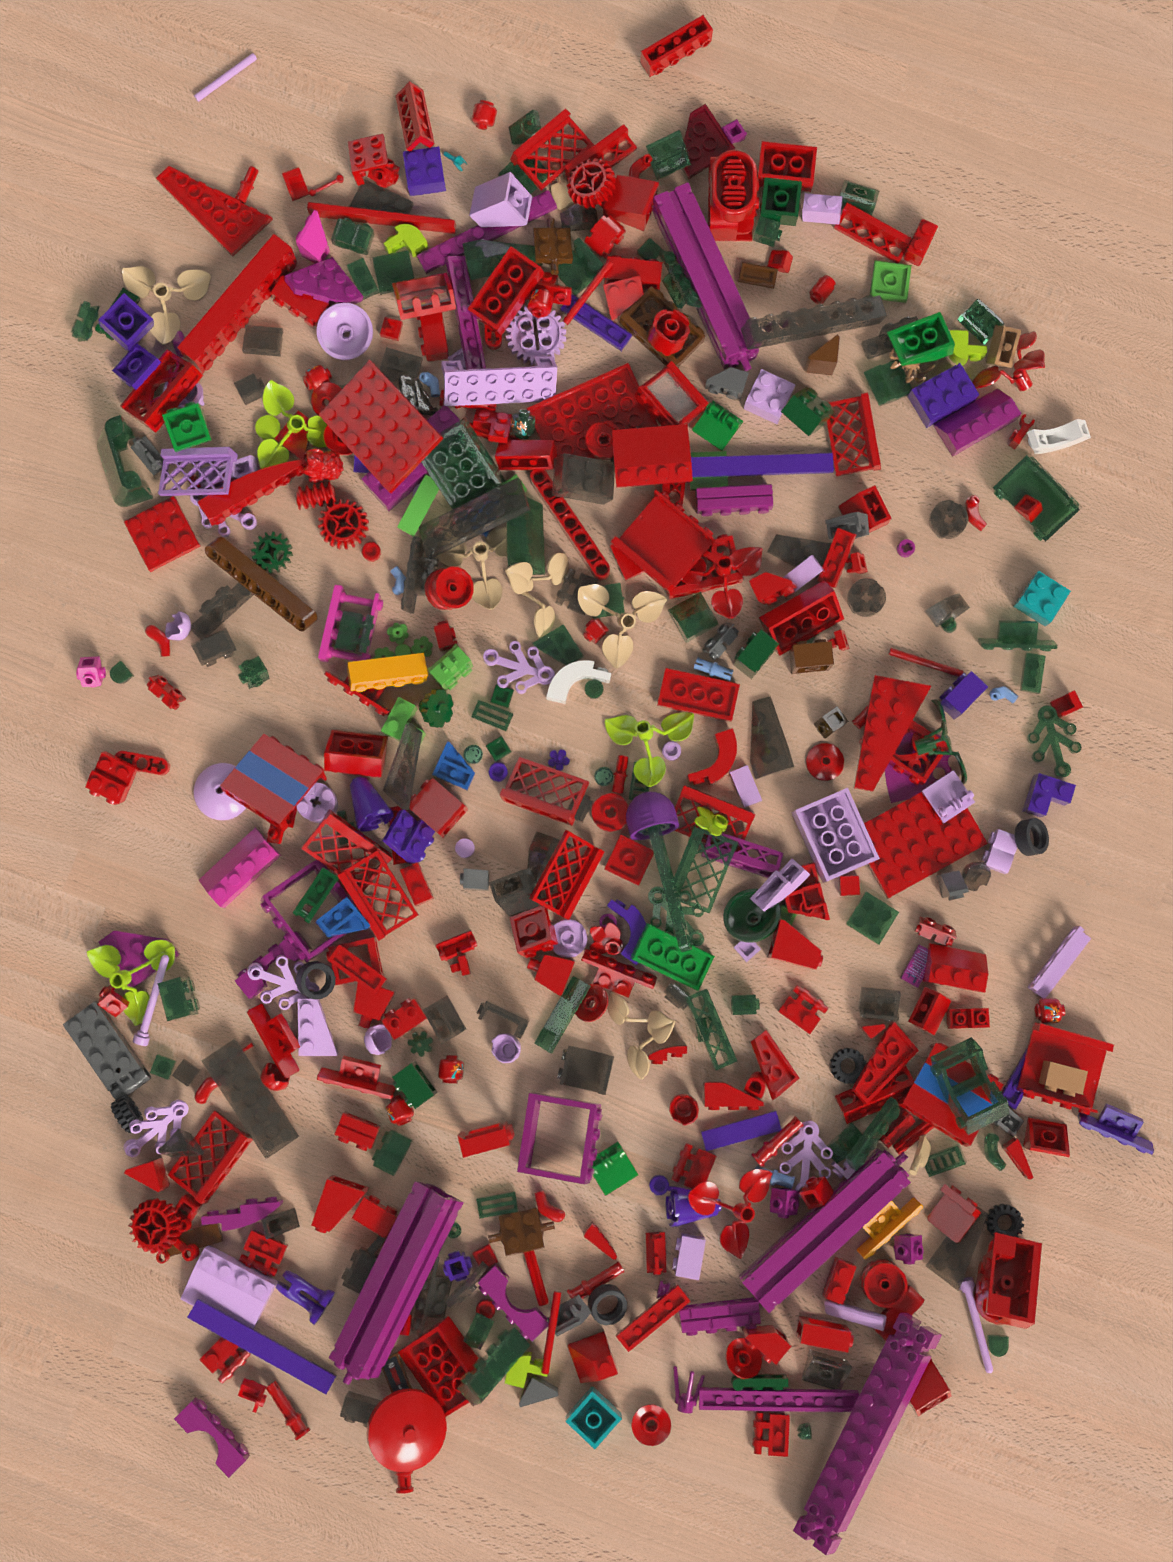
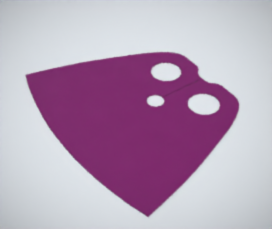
M911 732L904 735L895 751L897 755L916 753L912 747L913 734ZM928 754L926 757L929 761H933L936 755ZM943 755L935 769L938 767L944 769L945 775L952 772L948 764V759L951 755ZM920 758L921 767L919 768L917 764L913 765V770L916 773H923L926 770V765L922 764V758ZM888 764L885 769L886 785L891 803L907 800L939 780L933 776L932 772L923 785H915L908 779L909 776L894 771L891 764Z

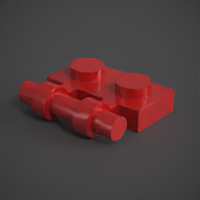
M796 985L793 992L798 994V997L793 999L791 996H788L778 1012L802 1030L811 1034L821 1020L815 1013L820 1010L825 1014L829 1007L823 1004L824 1001L820 998L816 999L809 994V990L806 988L802 989ZM803 1000L813 1005L810 1010L801 1004Z
M686 1143L684 1149H681L679 1153L680 1159L677 1166H674L672 1170L674 1173L671 1180L678 1183L680 1177L684 1176L686 1179L683 1185L693 1189L697 1184L707 1181L717 1156L698 1148L696 1155L691 1153L693 1145ZM687 1160H692L689 1171L684 1170Z
M252 1229L243 1248L249 1251L250 1254L249 1256L241 1254L239 1262L244 1263L248 1268L253 1267L260 1270L266 1276L269 1274L275 1277L278 1269L271 1267L272 1262L281 1264L288 1244ZM256 1255L265 1258V1264L255 1260Z
M221 1337L199 1360L212 1374L219 1368L222 1374L217 1379L223 1384L227 1379H231L234 1376V1372L240 1366L247 1362V1358L251 1353L246 1350L241 1353L238 1350L239 1346ZM232 1355L235 1360L228 1366L225 1361Z
M756 1411L755 1419L753 1420L755 1434L754 1438H752L754 1454L760 1455L762 1454V1447H768V1456L788 1457L790 1415L787 1413L769 1412V1421L763 1420V1412ZM763 1428L768 1429V1439L762 1438Z

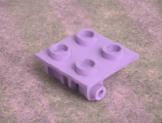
M954 770L922 791L943 823L975 803L973 792L971 790L967 791Z

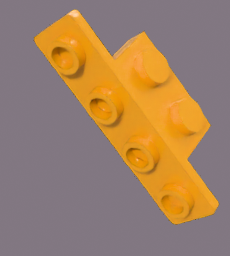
M913 1197L899 1210L893 1201H890L863 1226V1229L870 1237L857 1248V1252L865 1260L873 1256L876 1250L887 1243L912 1217L919 1214L923 1205Z

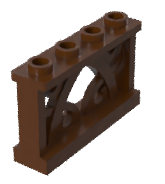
M651 286L620 317V325L665 366L672 361L679 368L705 341V333L699 326L693 325L691 319L684 314L689 320V334L694 338L693 343L684 345L682 349L685 351L677 359L674 357L676 353L665 356L657 351L648 342L649 331H646L643 327L648 326L646 322H649L651 326L656 314L661 310L673 311V309L677 310L678 308L672 301L668 302L659 289H654ZM653 300L658 304V307L652 308L650 305L651 313H647L645 304L647 301ZM641 308L643 315L635 319L631 318Z

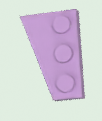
M298 997L299 1056H338L339 1053L337 1048H335L320 1000Z

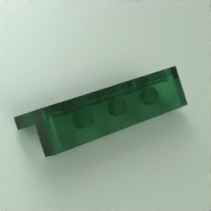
M708 989L700 990L685 997L715 1071L737 1062ZM698 997L702 1007L701 1010L694 1007L691 999ZM703 1014L706 1016L709 1028L702 1026L700 1022ZM710 1032L714 1035L717 1043L716 1046L708 1041ZM718 1051L721 1052L724 1063L719 1065L715 1058Z

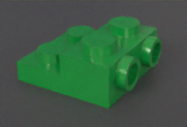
M190 402L185 404L184 408H172L162 415L175 452L212 441L205 415L199 403Z

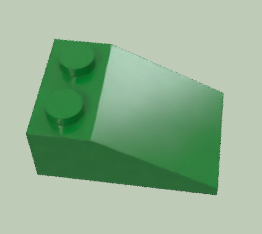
M941 312L887 332L901 366L936 361L953 354L955 342Z

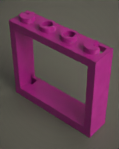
M317 859L263 895L260 900V905L264 912L270 913L273 917V924L277 929H282L285 933L283 935L288 944H293L299 959H304L306 963L348 933L332 936L309 953L271 903V900L313 871L317 875L322 868L329 871ZM337 881L330 893L338 903L347 897L356 907Z
M535 1092L529 1093L517 1172L578 1184H589L594 1174V1169L592 1168L593 1160L595 1161L597 1157L595 1145L600 1136L598 1124L603 1116L601 1114V1104ZM541 1101L590 1110L580 1176L531 1167Z

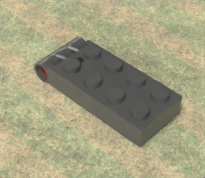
M94 1001L65 1022L63 1026L106 1089L117 1100L123 1095H130L151 1079V1075L107 1012L97 1005L98 1001Z

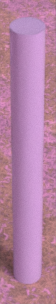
M254 53L247 56L194 95L196 100L199 102L257 60Z

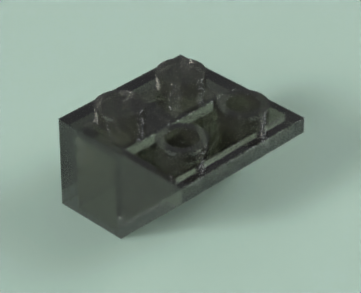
M531 868L489 882L495 902L508 916L540 906V904L529 899L537 884ZM539 893V895H538V897H537V899H539V900L542 899L540 893Z

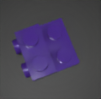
M136 343L115 366L112 372L128 386L137 390L161 362L157 357Z
M403 809L399 810L382 841L406 862L412 864L421 862L425 858L426 853L424 851L426 847L434 842L433 834L435 831L424 821H417Z

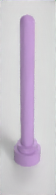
M167 955L161 957L141 1028L134 1034L133 1043L137 1045L147 1046L149 1043L148 1029L168 965L169 957Z
M965 1277L958 1280L959 1289L966 1296L985 1371L992 1373L993 1366L973 1295L974 1279L973 1277Z

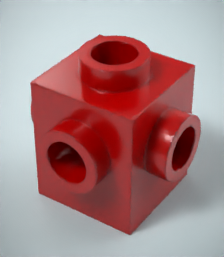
M388 159V166L369 170L367 177L375 181L378 186L387 188L398 181L400 167L393 160Z

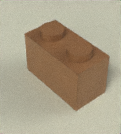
M995 326L986 364L1012 368L1021 330L1006 326Z
M1044 1060L1039 1083L1045 1085L1044 1089L1055 1092L1057 1088L1063 1089V1094L1075 1097L1076 1093L1083 1095L1088 1071Z

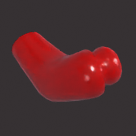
M645 154L634 162L629 169V177L639 178V175L652 165V156Z
M972 495L967 498L965 503L966 518L970 524L981 532L987 523L979 514V497Z
M148 625L145 629V634L159 645L161 657L170 656V639L166 638L165 633L155 625Z
M225 1074L206 1078L195 1093V1101L199 1104H205L215 1088L227 1084Z
M544 1191L534 1193L538 1211L554 1222H561L565 1218V1212L551 1205Z

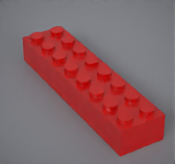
M273 234L177 348L184 359L193 364L202 374L212 367L213 361L224 353L225 347L229 342H233L236 339L240 329L247 326L251 316L258 313L262 303L272 296L270 292L281 276H285L295 269L297 260L291 246Z

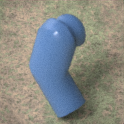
M422 372L419 375V380L430 387L431 397H439L438 378L429 372Z
M396 566L390 571L396 579L392 591L395 595H400L406 590L407 578L399 567Z
M1005 686L993 688L989 694L990 698L994 701L1006 698L1011 703H1014L1018 698L1017 694Z

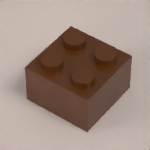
M826 639L815 640V643L807 644V641H799L789 651L791 674L829 671L834 665L832 641L826 642Z

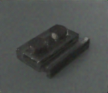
M245 325L246 330L242 349L244 354L281 357L283 328Z

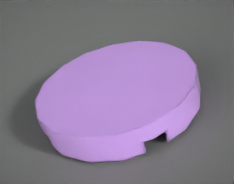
M566 919L554 925L558 944L553 945V951L561 957L570 958L577 956L584 950L587 943V934L579 922Z

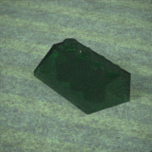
M506 496L507 568L516 563L527 562L532 567V575H545L543 505L526 496Z

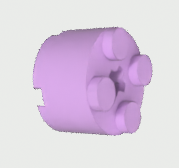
M315 783L299 802L297 810L309 821L320 823L329 809L336 813L338 800L333 790L322 783ZM318 798H319V801L321 802V804H320V805H316V807H315V804H313V803H314V801H317Z

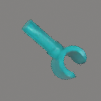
M446 151L443 153L445 157L452 160L459 171H463L460 166L463 163L467 165V162L462 156L455 157Z

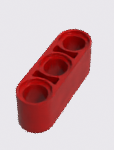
M908 1285L905 1298L898 1305L885 1308L880 1313L887 1317L884 1330L872 1329L886 1341L889 1335H895L897 1331L893 1326L899 1314L909 1313L913 1315L922 1306L925 1299L911 1285Z

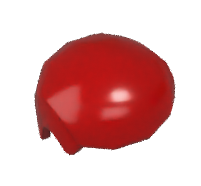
M266 1063L260 1075L262 1083L270 1090H284L289 1085L290 1077L284 1079L276 1064Z
M682 1093L676 1095L671 1100L669 1112L674 1121L686 1126L694 1123L698 1118L699 1106L692 1096Z

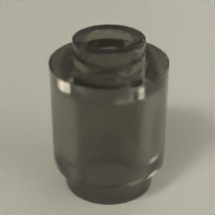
M677 982L674 985L670 983L663 991L666 994L664 998L678 1009L685 1010L693 999L690 993Z

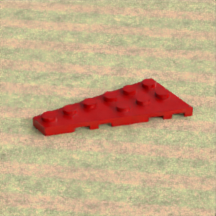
M168 166L156 177L157 182L232 257L273 220L272 216L265 215L215 188L206 186L205 183L198 182L171 166Z
M874 675L854 789L874 791L931 688L930 685Z

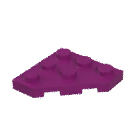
M333 257L285 275V282L294 294L301 296L303 294L314 296L313 299L329 302L330 300L338 303L357 304L363 301V295Z
M112 931L98 941L100 946L111 945L115 947L121 955V962L118 965L120 971H131L149 961L144 955V950L149 943L155 940L171 941L164 938ZM175 948V958H177L180 954ZM149 964L131 974L132 979L128 986L135 988L157 971Z

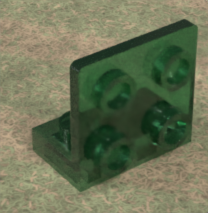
M580 238L573 242L572 264L563 263L558 265L559 273L557 274L566 287L572 288L574 296H577L591 283L604 265Z

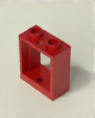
M375 937L341 944L346 949L367 944L372 968L384 976ZM338 945L328 947L329 951L326 952L327 961ZM332 964V970L336 977L335 985L356 982L351 977L341 979L339 968Z
M799 1316L796 1337L800 1344L848 1353L849 1347L853 1346L854 1335H851L852 1332L846 1324Z

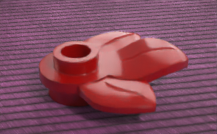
M609 922L606 927L593 926L590 928V934L595 941L589 946L590 950H595L599 954L608 953L610 955H617L622 951L621 932L614 923Z

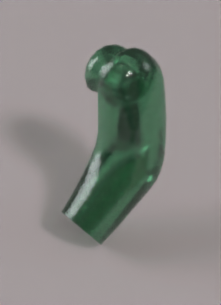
M989 1133L984 1138L985 1157L996 1169L1002 1171L1007 1164L998 1153L999 1137L997 1134Z

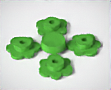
M394 623L393 627L387 629V634L390 636L391 642L399 644L395 648V654L389 651L388 647L383 649L377 648L373 659L382 658V656L386 658L410 655L412 652L414 654L424 653V656L429 657L432 654L431 648L433 644L429 642L426 636H422L420 640L415 639L414 645L410 648L407 644H403L405 639L409 637L407 626Z

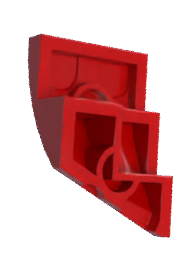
M811 862L800 865L810 875L791 894L784 898L788 913L830 920L815 863Z

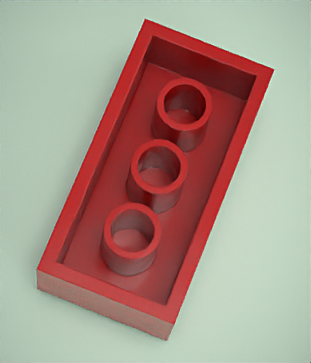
M510 246L467 310L472 316L502 336L545 274L543 269Z

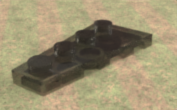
M406 723L383 788V791L402 810H409L422 739V732L412 723Z
M978 1206L976 1208L981 1214L959 1243H955L946 1236L926 1264L927 1268L957 1291L960 1290L988 1214Z

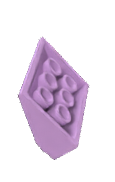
M848 788L792 812L822 883L880 859Z
M209 1245L202 1251L181 1300L194 1306L197 1299H200L254 1329L278 1281L262 1274L253 1267H246L244 1263L239 1262L236 1258Z

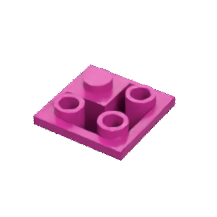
M316 210L306 218L305 227L296 236V243L301 256L315 264L325 260L330 253L323 225Z

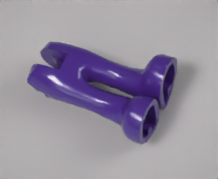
M286 1270L282 1276L292 1283L291 1287L278 1281L275 1288L285 1297L305 1308L310 1314V1323L315 1325L333 1299L335 1292L332 1290H321L308 1283L299 1275ZM302 1290L306 1292L307 1294L312 1296L316 1301H319L321 1305L308 1299L307 1297L302 1295L300 1291Z

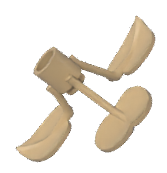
M137 266L122 269L123 281L128 291L139 298L147 297L149 290L154 291L156 297L161 301L164 313L156 312L151 316L154 320V327L150 331L163 345L171 342L181 327L178 315L176 313H167L165 301L170 299L171 292L183 291L187 299L197 301L206 295L211 275L205 271L187 270L182 272L177 278V283L181 288H168L164 283H157L155 285V275L147 267Z
M516 527L496 529L489 533L486 543L482 541L476 542L467 554H465L467 551L465 542L457 537L434 542L433 549L439 561L447 567L461 566L463 558H467L471 554H473L477 561H481L483 581L474 583L472 598L478 605L492 610L499 604L502 598V586L497 579L487 580L485 560L488 558V551H495L499 557H509L514 554L518 546L519 529Z
M555 553L551 556L547 565L548 576L532 577L533 570L527 562L516 563L505 569L513 591L527 596L541 607L535 611L534 626L539 639L544 638L552 629L555 622V612L551 606L545 607L542 602L530 595L528 591L532 590L533 581L551 579L554 585H559L565 580L569 564L568 558L564 553Z
M591 584L581 586L578 589L579 605L587 615L596 617L600 615L603 609L618 617L617 623L622 627L618 636L611 634L602 643V652L605 658L616 669L629 659L633 651L631 637L627 635L622 636V634L627 629L635 626V614L637 613L638 619L642 622H653L660 616L667 601V598L659 593L643 591L636 594L632 599V606L636 609L632 614H619L605 607L609 602V593L603 586Z
M612 991L609 994L608 1010L611 1019L616 1024L621 1025L624 1021L649 1022L647 1029L652 1036L641 1043L638 1048L634 1045L630 1046L627 1053L628 1064L632 1072L639 1079L643 1080L649 1072L650 1062L642 1048L653 1039L659 1044L664 1043L669 1038L676 1021L657 1010L651 1011L648 1019L629 1018L627 1016L629 1014L627 1003L619 994Z

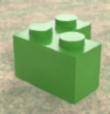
M398 697L381 732L416 751L426 735L423 730L410 724L418 709L416 705Z

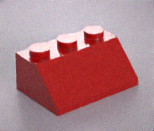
M331 730L324 751V770L334 773L382 777L388 736Z
M929 943L923 982L986 993L989 975L986 954Z

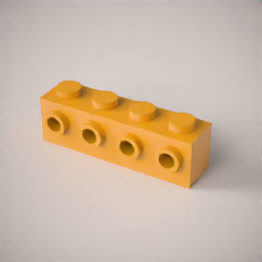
M424 653L347 663L350 690L363 692L370 688L383 689L386 686L401 687L409 683L418 685L427 681L428 676Z

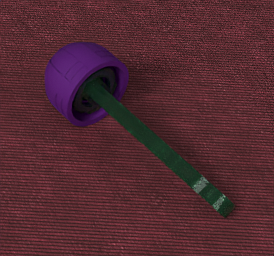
M645 792L636 796L627 809L626 821L628 830L633 840H651L680 951L686 952L692 950V944L663 838L664 835L673 832L679 827L674 805L666 796L658 792Z

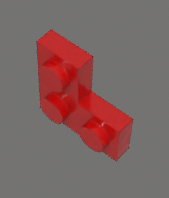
M476 409L473 427L490 429L488 441L507 444L513 414Z

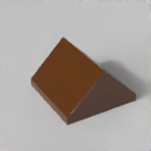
M838 334L808 357L804 367L806 373L833 375L838 361L840 341Z

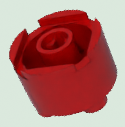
M606 213V216H602L590 230L592 235L590 238L586 236L584 243L600 257L606 259L611 254L614 244L619 245L624 239L625 227L609 213Z
M661 310L656 314L647 338L648 342L665 356L677 353L684 346L690 333L689 320L678 310Z

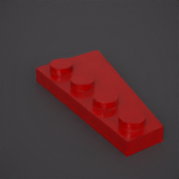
M894 1021L890 1022L852 1088V1091L864 1104H868L919 1051Z

